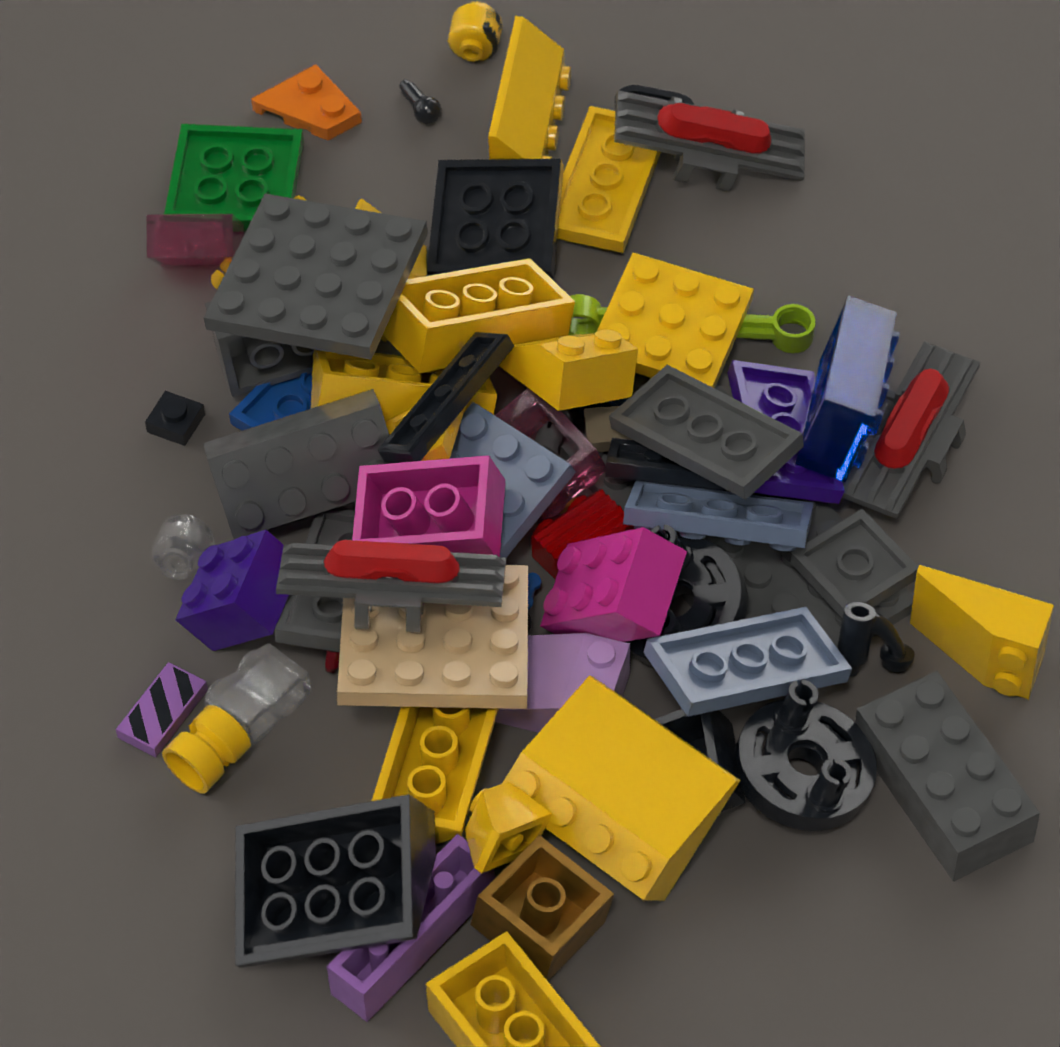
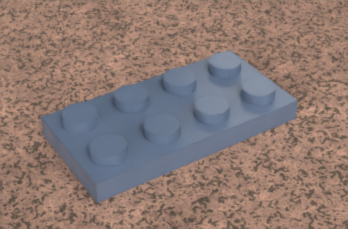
M636 480L624 508L623 524L632 525L634 529L644 527L650 531L658 525L663 530L664 525H669L674 531H678L680 536L688 539H703L708 535L723 537L724 541L734 545H748L753 541L769 543V546L775 550L793 551L797 547L805 548L812 521L814 503L751 495L745 500L728 491Z
M807 607L647 639L643 652L687 717L785 696L793 681H797L799 687L800 680H806L814 684L816 688L848 682L852 667Z

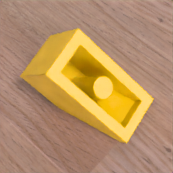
M509 781L481 790L471 803L470 812H472V815L464 830L474 868L480 873H484L513 861L539 835L542 836L552 813Z

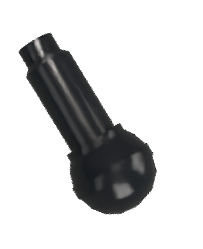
M406 79L401 81L399 88L403 96L413 106L415 118L424 124H432L437 121L442 110L439 101L434 97L424 95L413 82Z

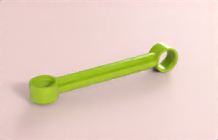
M570 295L575 301L569 335L596 333L608 307H601L595 298L588 295ZM788 304L777 309L773 316L746 314L736 338L769 339L783 352L800 353L811 346L816 321L813 313L808 308L798 304ZM793 323L804 327L806 331L800 334H791L783 331L780 326Z

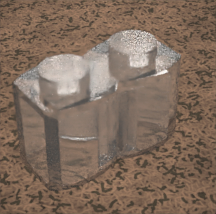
M268 643L257 650L248 652L240 661L236 672L212 683L207 690L204 704L205 707L207 705L220 707L237 720L249 736L252 747L262 740L280 719L291 714L308 697L311 692L309 673Z

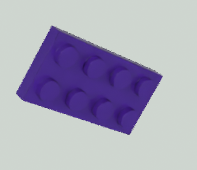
M732 360L727 375L733 398L799 431L803 435L804 447L761 485L755 493L839 504L845 490L814 371Z

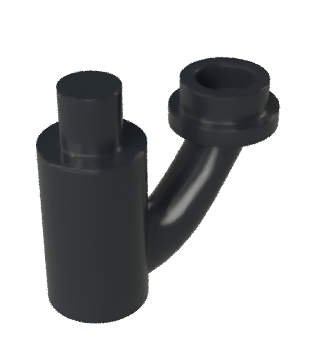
M851 602L847 604L843 611L837 649L852 667L850 676H856L859 666L867 662L872 634H877L885 643L880 649L883 667L892 672L906 671L909 665L913 663L915 653L910 646L903 643L893 624L883 615L876 613L875 609L866 603Z

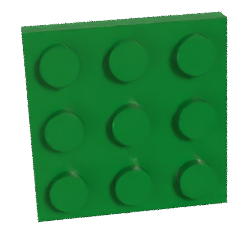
M181 124L163 216L165 227L247 231L264 194L295 198L304 143L303 129Z

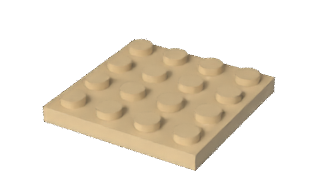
M506 565L502 607L424 603L420 633L406 632V608L372 606L369 630L355 629V599L343 598L337 705L527 709L528 565Z

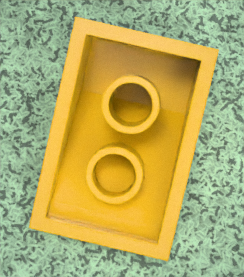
M599 330L596 333L559 336L514 344V348L499 366L556 410L561 411L632 397L638 348L622 338L621 334L616 331Z
M919 565L916 573L910 624L982 685L995 689L1006 696H1019L1029 700L1044 658L1054 605Z

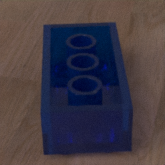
M850 295L847 296L819 359L802 431L804 447L797 453L796 465L846 482L853 466L861 467L869 443L865 441L869 434L876 435L884 415V410L881 407L886 399L890 385L886 382L894 365L895 358L892 355L900 336V332L894 330L897 312Z

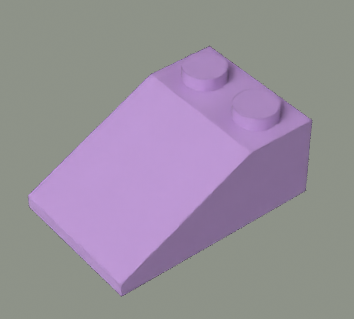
M588 633L528 636L527 709L499 708L495 722L539 733L589 675L594 676L616 693L623 696L630 675V643Z

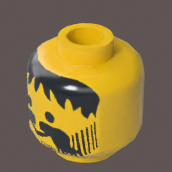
M471 2L460 6L453 13L448 35L450 49L457 56L471 62L491 58L498 50L503 23L500 15L491 6L483 2Z

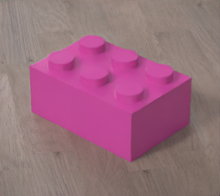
M489 455L359 466L352 540L439 545L455 553L489 554L500 557L506 480Z
M644 527L567 544L557 562L559 571L553 588L547 594L544 601L543 609L545 612L540 627L554 634L588 633L622 642L660 636L687 551Z

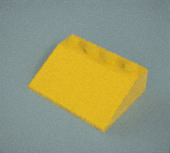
M591 675L586 678L521 752L503 783L509 781L552 813L545 827L547 830L642 900L665 901L740 782L734 775Z

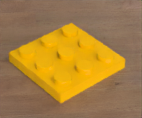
M632 252L597 331H616L621 334L622 338L638 348L635 370L637 374L652 378L666 365H669L715 389L753 300L754 289Z

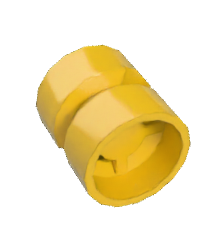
M207 705L189 725L190 733L181 732L162 751L163 759L171 772L187 787L201 794H205L224 775V766L236 763L251 747L250 738L239 722L222 708L215 705Z

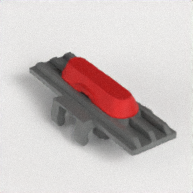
M619 90L616 93L614 142L672 154L674 160L679 161L678 167L674 171L673 180L687 182L694 167L722 172L717 180L716 189L726 191L732 188L738 176V168L800 181L804 179L805 129L746 117L744 112L739 110L730 112L708 106L701 107L682 103V99L678 97H671L670 101Z
M924 341L897 391L883 389L879 392L876 398L877 406L860 437L853 440L848 447L849 456L857 462L844 484L845 492L842 498L885 515L898 518L925 467L932 472L931 480L934 483H940L947 471L945 455L949 447L952 446L958 449L966 435L964 419L953 415L977 373L981 362Z
M341 540L334 545L284 544L276 594L354 598L355 629L369 630L372 606L406 608V632L420 633L424 603L502 607L506 558L489 554L455 553L439 545Z

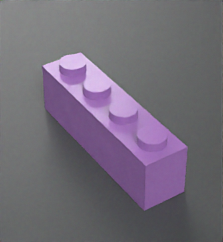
M457 834L436 855L417 939L341 951L327 966L331 995L368 1022L474 912L477 896L495 879V868L484 873L476 870L467 840Z

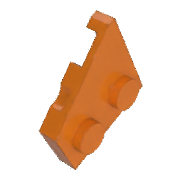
M316 64L251 98L252 108L255 113L263 115L265 111L282 116L284 124L296 129H306L312 135L327 141L362 123L361 111Z

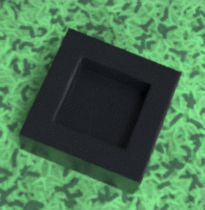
M165 390L145 421L147 433L186 446L205 416L204 404Z

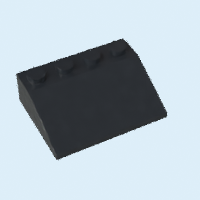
M408 794L236 826L235 966L245 968L417 939L436 858L435 811Z

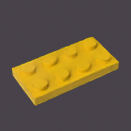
M590 106L563 173L557 239L624 253L661 152L614 142L615 111Z

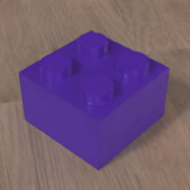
M263 530L208 547L198 559L199 568L191 585L187 587L182 595V605L175 620L212 651L272 635L289 597L287 594H276L284 545L270 532Z

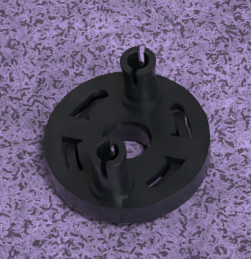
M660 525L651 530L653 533L687 551L672 600L683 594L695 596L692 607L681 616L676 617L668 609L660 636L708 627L712 618L714 620L710 626L745 619L748 604L746 584L739 569L722 548L704 539L677 537L676 532L669 525H664L666 534L662 531ZM706 560H713L714 562H716L715 564L711 561H708L705 566L703 565ZM710 573H711L712 576L715 578L716 584H714V581H713V579H712ZM650 638L626 642L630 643V653L636 659L653 667L643 653L647 639Z
M800 680L799 687L797 681H793L790 684L785 699L761 707L745 723L734 749V769L736 778L740 780L739 786L751 804L765 816L782 825L799 830H828L845 824L861 811L875 784L877 763L872 745L860 727L836 708L818 702L819 694L815 685L809 681ZM759 731H764L768 734L764 746V756H762V746L766 735L759 733L756 736ZM794 758L807 760L814 765L818 775H804L796 771L788 760ZM856 763L859 764V778H858V782H857V784H858V787H857V788H856V783H855V782H856V778H857V764H856ZM779 788H781L787 795H789L791 798L795 800H792L789 797H787L779 790Z

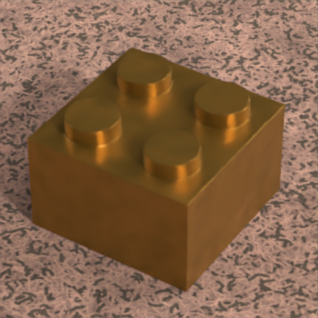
M539 835L477 896L470 925L490 941L507 931L545 979L549 981L605 923L614 893Z

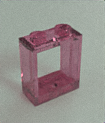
M233 214L147 215V258L160 266H220L224 259H233L244 237V224Z
M529 388L495 415L528 437L551 421L578 450L566 461L572 465L576 473L537 519L538 525L542 521L558 515L571 499L583 489L593 486L599 480L600 475L605 472L606 465L597 449L561 411L556 410Z

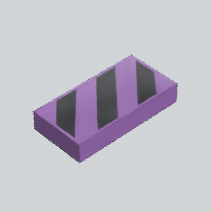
M168 662L116 728L117 737L156 758L208 691L207 682Z

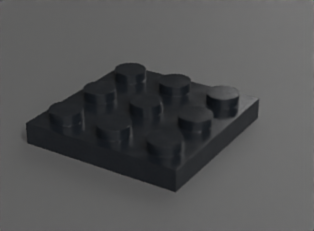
M438 160L427 261L428 276L530 258L551 279H554L564 171L562 160Z

